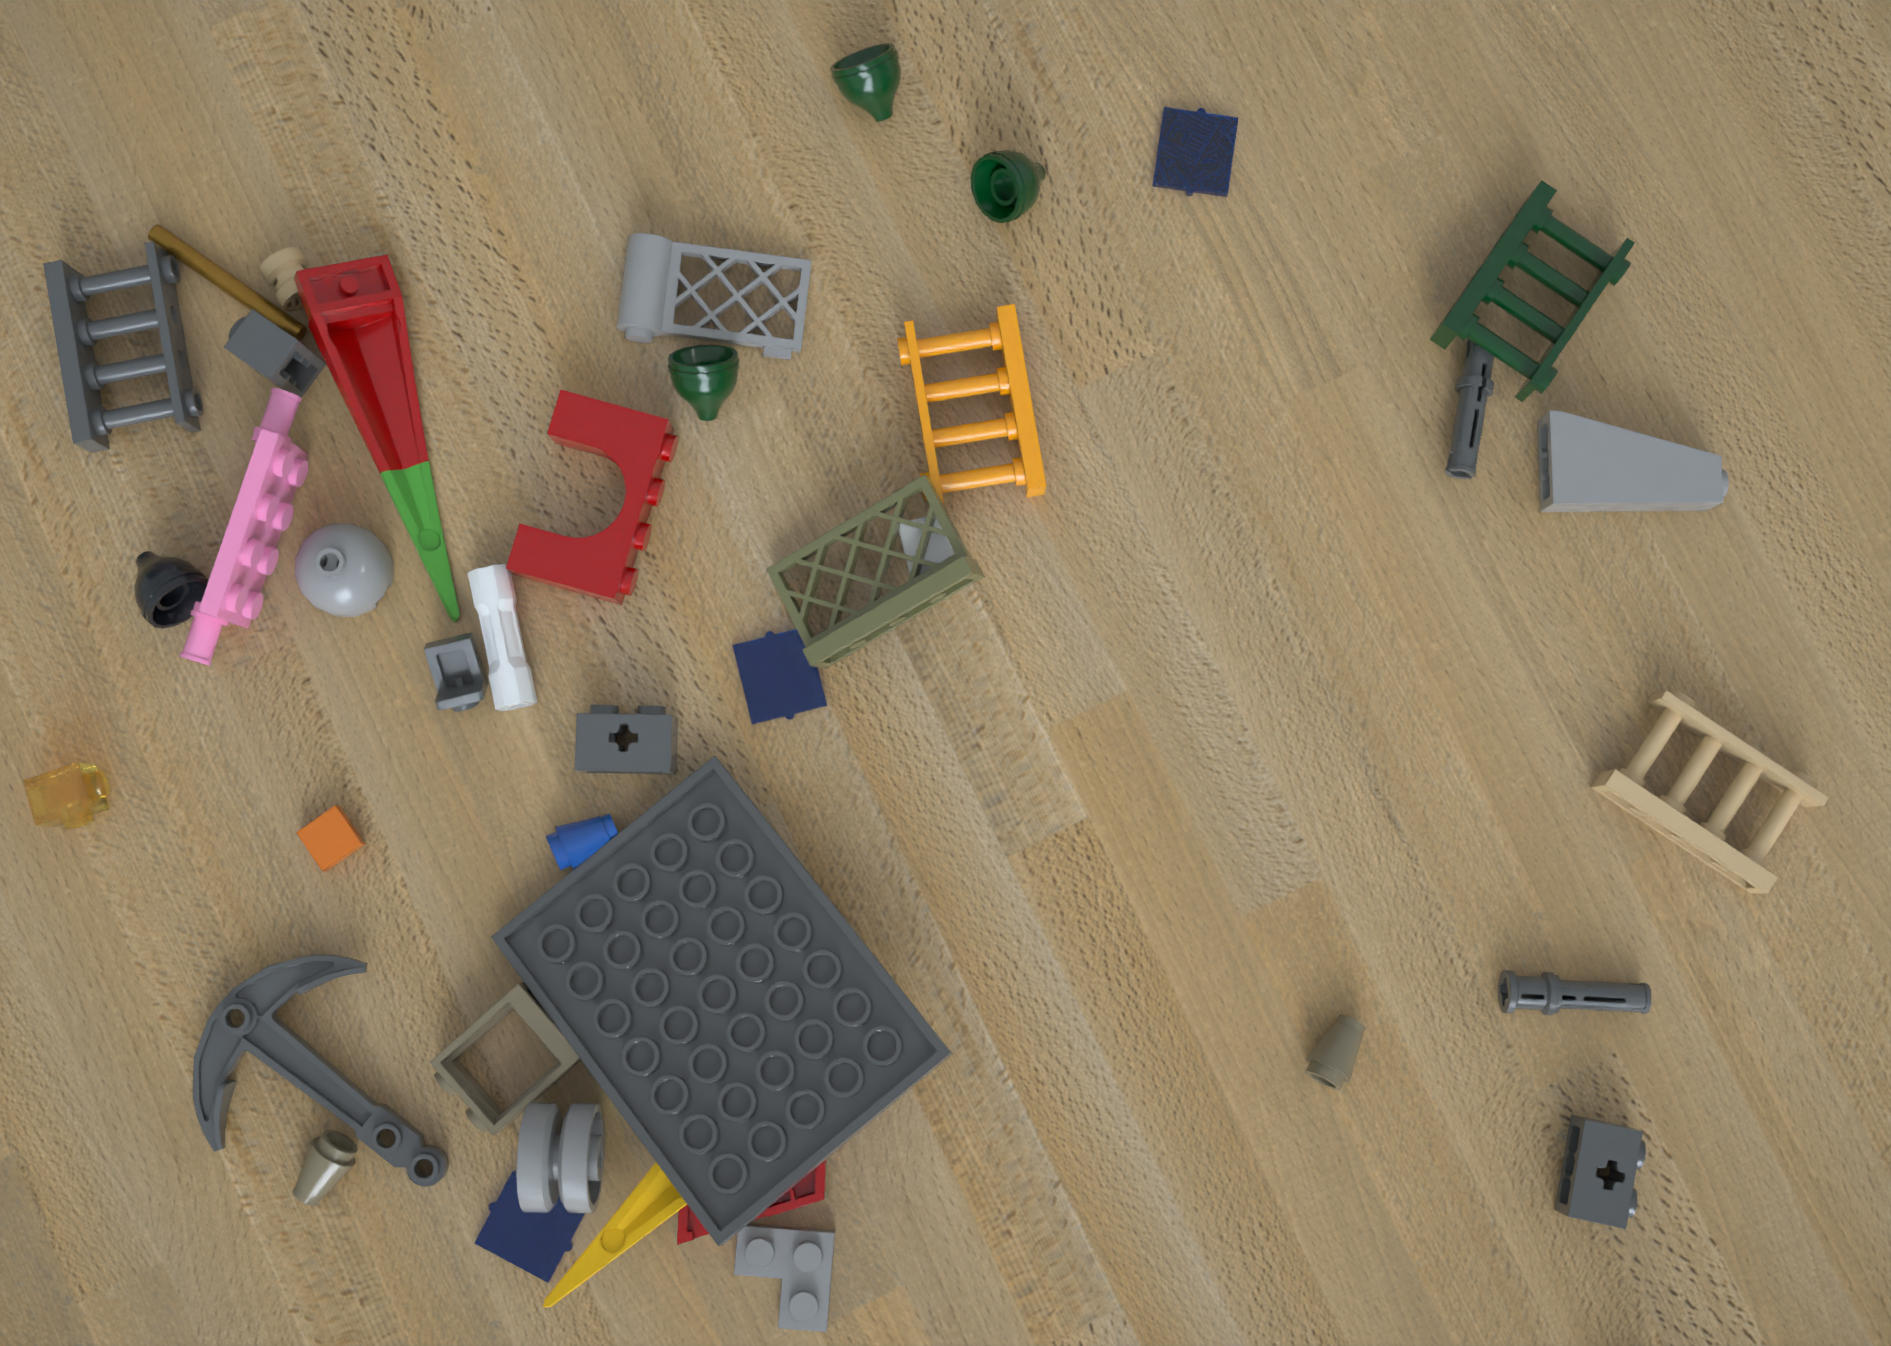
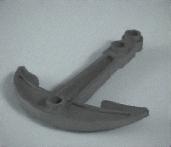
M308 955L273 964L234 987L218 1004L206 1023L194 1056L193 1102L203 1134L214 1152L225 1148L227 1112L236 1086V1081L229 1078L245 1051H248L352 1127L358 1139L393 1167H406L407 1174L413 1183L424 1187L432 1186L446 1175L449 1168V1160L442 1148L436 1145H426L423 1133L388 1105L375 1102L277 1016L278 1010L297 993L299 995L308 993L335 978L367 972L368 963L337 955ZM234 1009H239L244 1013L245 1020L241 1026H236L231 1022L230 1015ZM383 1129H390L394 1132L396 1140L392 1146L382 1143L380 1133ZM420 1159H428L432 1162L433 1173L431 1175L425 1176L419 1172L418 1162Z

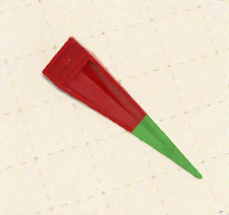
M388 255L296 271L294 281L309 320L308 327L450 619L456 622L460 613L428 459L403 296Z

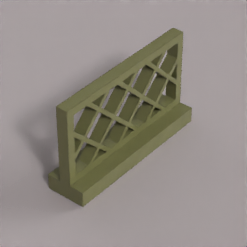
M925 474L766 569L806 647L802 651L809 665L825 669L985 577L977 561L971 558L929 476ZM923 491L930 504L925 524L903 519L908 499ZM896 507L893 516L885 514L887 511ZM877 517L892 521L884 548L863 542L868 523ZM936 517L942 529L933 527ZM901 524L923 530L915 557L893 551ZM856 530L854 539L845 537ZM932 532L947 536L955 552L954 555L940 563L924 560ZM837 541L852 544L845 571L823 566L828 547ZM861 547L883 553L875 580L854 575ZM816 554L814 563L806 561ZM891 556L913 562L908 582L899 587L884 583ZM798 564L812 567L805 595L791 591L783 573ZM922 565L932 567L920 574ZM821 571L843 576L835 603L814 598ZM852 579L873 585L868 605L860 610L844 606ZM882 588L891 590V592L880 597ZM795 597L803 600L801 608ZM812 603L833 608L828 628L814 636L807 622ZM842 612L851 614L840 621Z

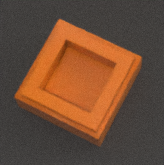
M338 805L333 806L296 832L322 871L330 870L366 844L345 812Z

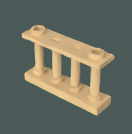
M1665 690L1651 694L1646 703L1662 713L1627 768H1620L1619 771L1613 769L1600 772L1591 788L1750 894L1769 893L1778 877L1765 869L1767 862L1764 859L1799 804L1805 808L1824 806L1829 797L1815 789L1818 784L1810 776L1797 770L1788 771L1694 709L1697 704L1687 695L1676 690H1671L1670 692ZM1679 724L1701 738L1702 741L1667 795H1660L1658 798L1643 788L1646 784L1643 778ZM1720 751L1742 767L1707 822L1701 821L1700 824H1697L1684 815L1686 808L1683 805L1717 752ZM1758 778H1761L1781 791L1782 794L1748 848H1741L1738 851L1724 842L1727 837L1724 831Z

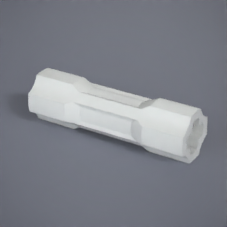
M506 564L491 565L468 572L474 607L479 614L490 669L488 676L495 710H514L538 703L531 668L527 664L516 611L517 599L511 572L506 569Z

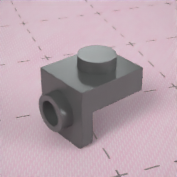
M472 632L425 644L424 652L438 692L435 699L437 709L451 708L454 712H460L477 706L479 701L485 697L488 681Z

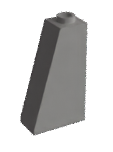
M1549 411L1537 421L1540 512L1708 511L1724 502L1723 498L1728 492L1729 480L1726 470H1722V456L1563 411Z

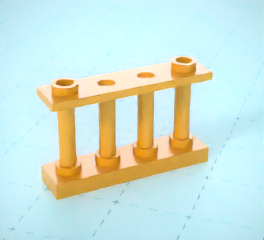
M1015 304L996 307V322L988 323L989 328L916 340L914 322L912 320L904 322L905 337L897 338L901 366L910 364L928 468V472L920 473V477L924 474L929 476L943 505L942 493L1015 482L1016 486L1024 485L1026 498L1045 495L1047 485ZM992 346L993 351L1001 350L1004 367L996 368V373L924 384L920 358ZM997 391L1000 392V396L1009 395L1011 412L1004 413V418L938 429L931 428L927 403ZM1007 436L1008 441H1017L1019 457L1012 458V463L939 475L935 448ZM923 493L924 501H928Z

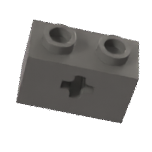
M251 309L246 317L240 318L232 326L228 336L229 341L224 346L225 349L280 389L296 394L300 398L303 397L326 365L300 341L253 309Z
M590 705V713H577L575 771L581 773L676 775L678 718L673 715H666V707L638 706L637 714H619V706ZM626 728H629L631 733L638 736V743H630L628 751L625 750L624 746L617 744V736H624Z
M1571 1114L1554 1210L1571 1218L1626 1229L1628 1218L1633 1217L1637 1207V1191L1633 1186L1636 1169H1641L1646 1155V1145L1642 1140L1643 1131ZM1606 1166L1610 1168L1608 1176H1600V1178L1596 1176L1597 1168H1606Z

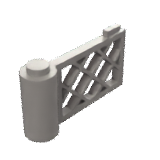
M631 234L627 239L616 327L618 330L625 332V339L638 343H651L653 337L667 335L764 348L763 357L791 360L792 352L801 353L812 260L673 242L668 238L654 234ZM682 256L702 258L711 269V272L691 286L680 272ZM713 260L725 262L717 267ZM735 263L747 264L758 277L739 292L736 291L723 274ZM758 266L770 267V269L763 273ZM781 269L800 271L799 287L785 298L782 297L769 280ZM715 278H718L732 297L714 311H711L697 292ZM680 282L686 291L677 297ZM763 284L778 303L758 318L743 298ZM690 297L693 298L706 315L694 326L674 324L676 308ZM796 298H798L797 310L795 313L789 304ZM738 303L752 323L740 332L727 331L717 317ZM783 309L795 323L793 339L773 337L763 323ZM712 322L717 329H709L704 327ZM757 328L762 333V335L750 334Z

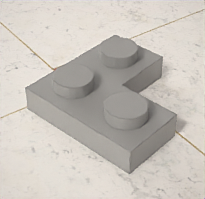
M749 1223L737 1233L734 1275L782 1279L778 1328L827 1332L835 1230Z

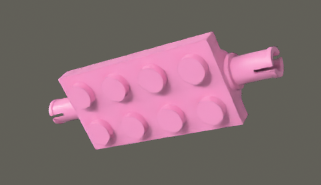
M271 389V395L260 427L254 426L252 440L256 445L201 602H195L194 608L190 612L194 619L179 657L210 666L223 625L228 626L231 623L248 629L251 620L256 619L262 609L264 597L261 590L266 576L271 575L277 565L279 552L276 546L281 532L287 530L292 521L294 507L291 503L296 488L303 485L309 468L308 461L306 460L308 453L291 442L292 439L288 437L302 398L282 389Z

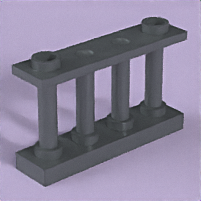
M154 241L144 243L148 261L147 265L84 277L83 274L63 260L43 263L73 444L91 453L110 449L108 434L112 433L113 428L174 416L175 423L191 433L201 431L198 416L203 415V403L198 390L193 388L175 284L180 282V270L175 257L168 254ZM151 283L156 309L96 321L88 318L85 301L90 299V295ZM159 327L163 353L101 366L95 362L93 345L97 344L98 339ZM167 372L171 398L107 410L103 407L100 390L104 389L105 384Z

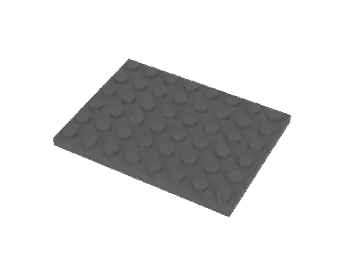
M716 756L712 757L491 936L718 1246L724 1245L953 1055Z

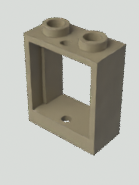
M523 982L518 983L430 1063L437 1070L434 1077L442 1089L451 1096L457 1093L469 1107L465 1113L472 1124L481 1132L488 1130L492 1135H495L508 1127L525 1111L527 1104L537 1101L575 1067L581 1059ZM515 1009L560 1062L503 1112L458 1059Z

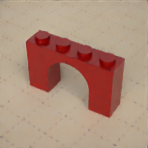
M560 389L547 432L548 436L555 444L598 455L615 463L620 468L625 481L626 493L624 504L619 515L610 526L588 537H567L519 523L506 569L515 576L622 605L625 595L631 596L637 583L638 569L633 567L638 550L645 551L650 540L652 525L647 523L651 507L659 506L664 493L665 480L660 479L665 461L671 463L676 453L678 435H674L675 429L669 419Z

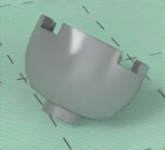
M331 523L314 530L302 542L295 557L294 576L301 593L316 608L337 617H357L372 611L378 606L376 603L384 596L387 587H391L393 583L394 562L388 547L373 532L355 524Z

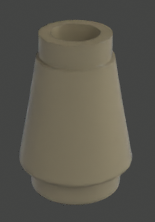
M1339 1014L1336 1022L1332 1024L1306 1058L1309 1065L1305 1073L1329 1088L1340 1090L1344 1082H1350L1365 1026L1351 1017Z
M325 1130L321 1137L314 1138L296 1186L293 1189V1195L304 1204L317 1206L321 1199L355 1165L356 1159L354 1156L358 1151L356 1144L346 1135L333 1130Z

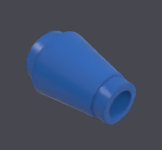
M608 813L601 817L598 816L555 826L556 831L545 837L560 871L570 866L574 870L614 838L618 831Z

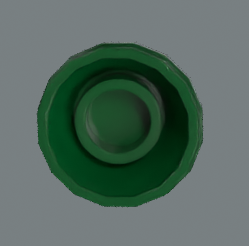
M883 43L859 50L840 59L831 66L832 79L837 84L841 94L849 102L867 111L876 122L886 120L893 115V101L901 80L899 55L894 44Z
M1010 150L994 151L983 155L973 165L970 177L971 191L977 206L990 220L998 223L1010 222L1020 218L1034 205L1039 196L1040 184L1045 179L1046 171L1043 165L1032 162L1031 159L1022 153Z
M697 345L685 347L669 354L667 366L672 384L677 393L693 407L700 420L710 421L716 419L722 404L735 388L738 377L739 358L738 352L733 348L721 345Z

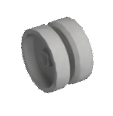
M531 1102L527 1104L519 1131L516 1172L519 1205L523 1212L548 1213L556 1205L559 1195L568 1213H593L596 1211L602 1187L605 1147L604 1120L599 1103H574L567 1110L564 1120L556 1103Z

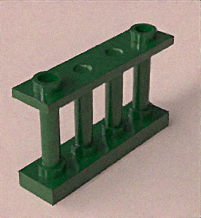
M1542 180L1523 203L1430 338L1431 341L1444 350L1455 337L1462 341L1468 338L1526 377L1527 379L1515 395V398L1521 402L1534 390L1542 394L1558 373V370L1552 365L1606 285L1610 283L1615 286L1631 265V262L1625 259V257L1635 244V242L1626 238L1610 255L1552 216L1553 210L1547 205L1557 190ZM1530 230L1535 234H1538L1539 231L1543 232L1599 270V273L1587 290L1527 251L1529 245L1524 243L1523 239ZM1505 266L1512 270L1515 266L1576 306L1563 326L1503 287L1505 281L1498 276ZM1481 301L1487 305L1490 302L1494 303L1551 342L1538 362L1478 322L1480 317L1473 312Z

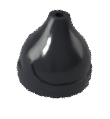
M151 551L140 554L136 559L138 573L134 584L135 601L142 616L153 627L162 629L174 627L192 617L190 612L193 610L195 602H201L208 584V579L190 562L180 558L162 557Z

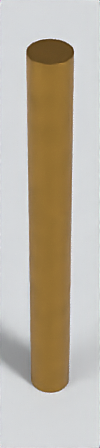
M159 224L151 228L148 233L150 241H154L163 250L173 255L180 262L246 308L255 310L298 341H301L306 335V326Z

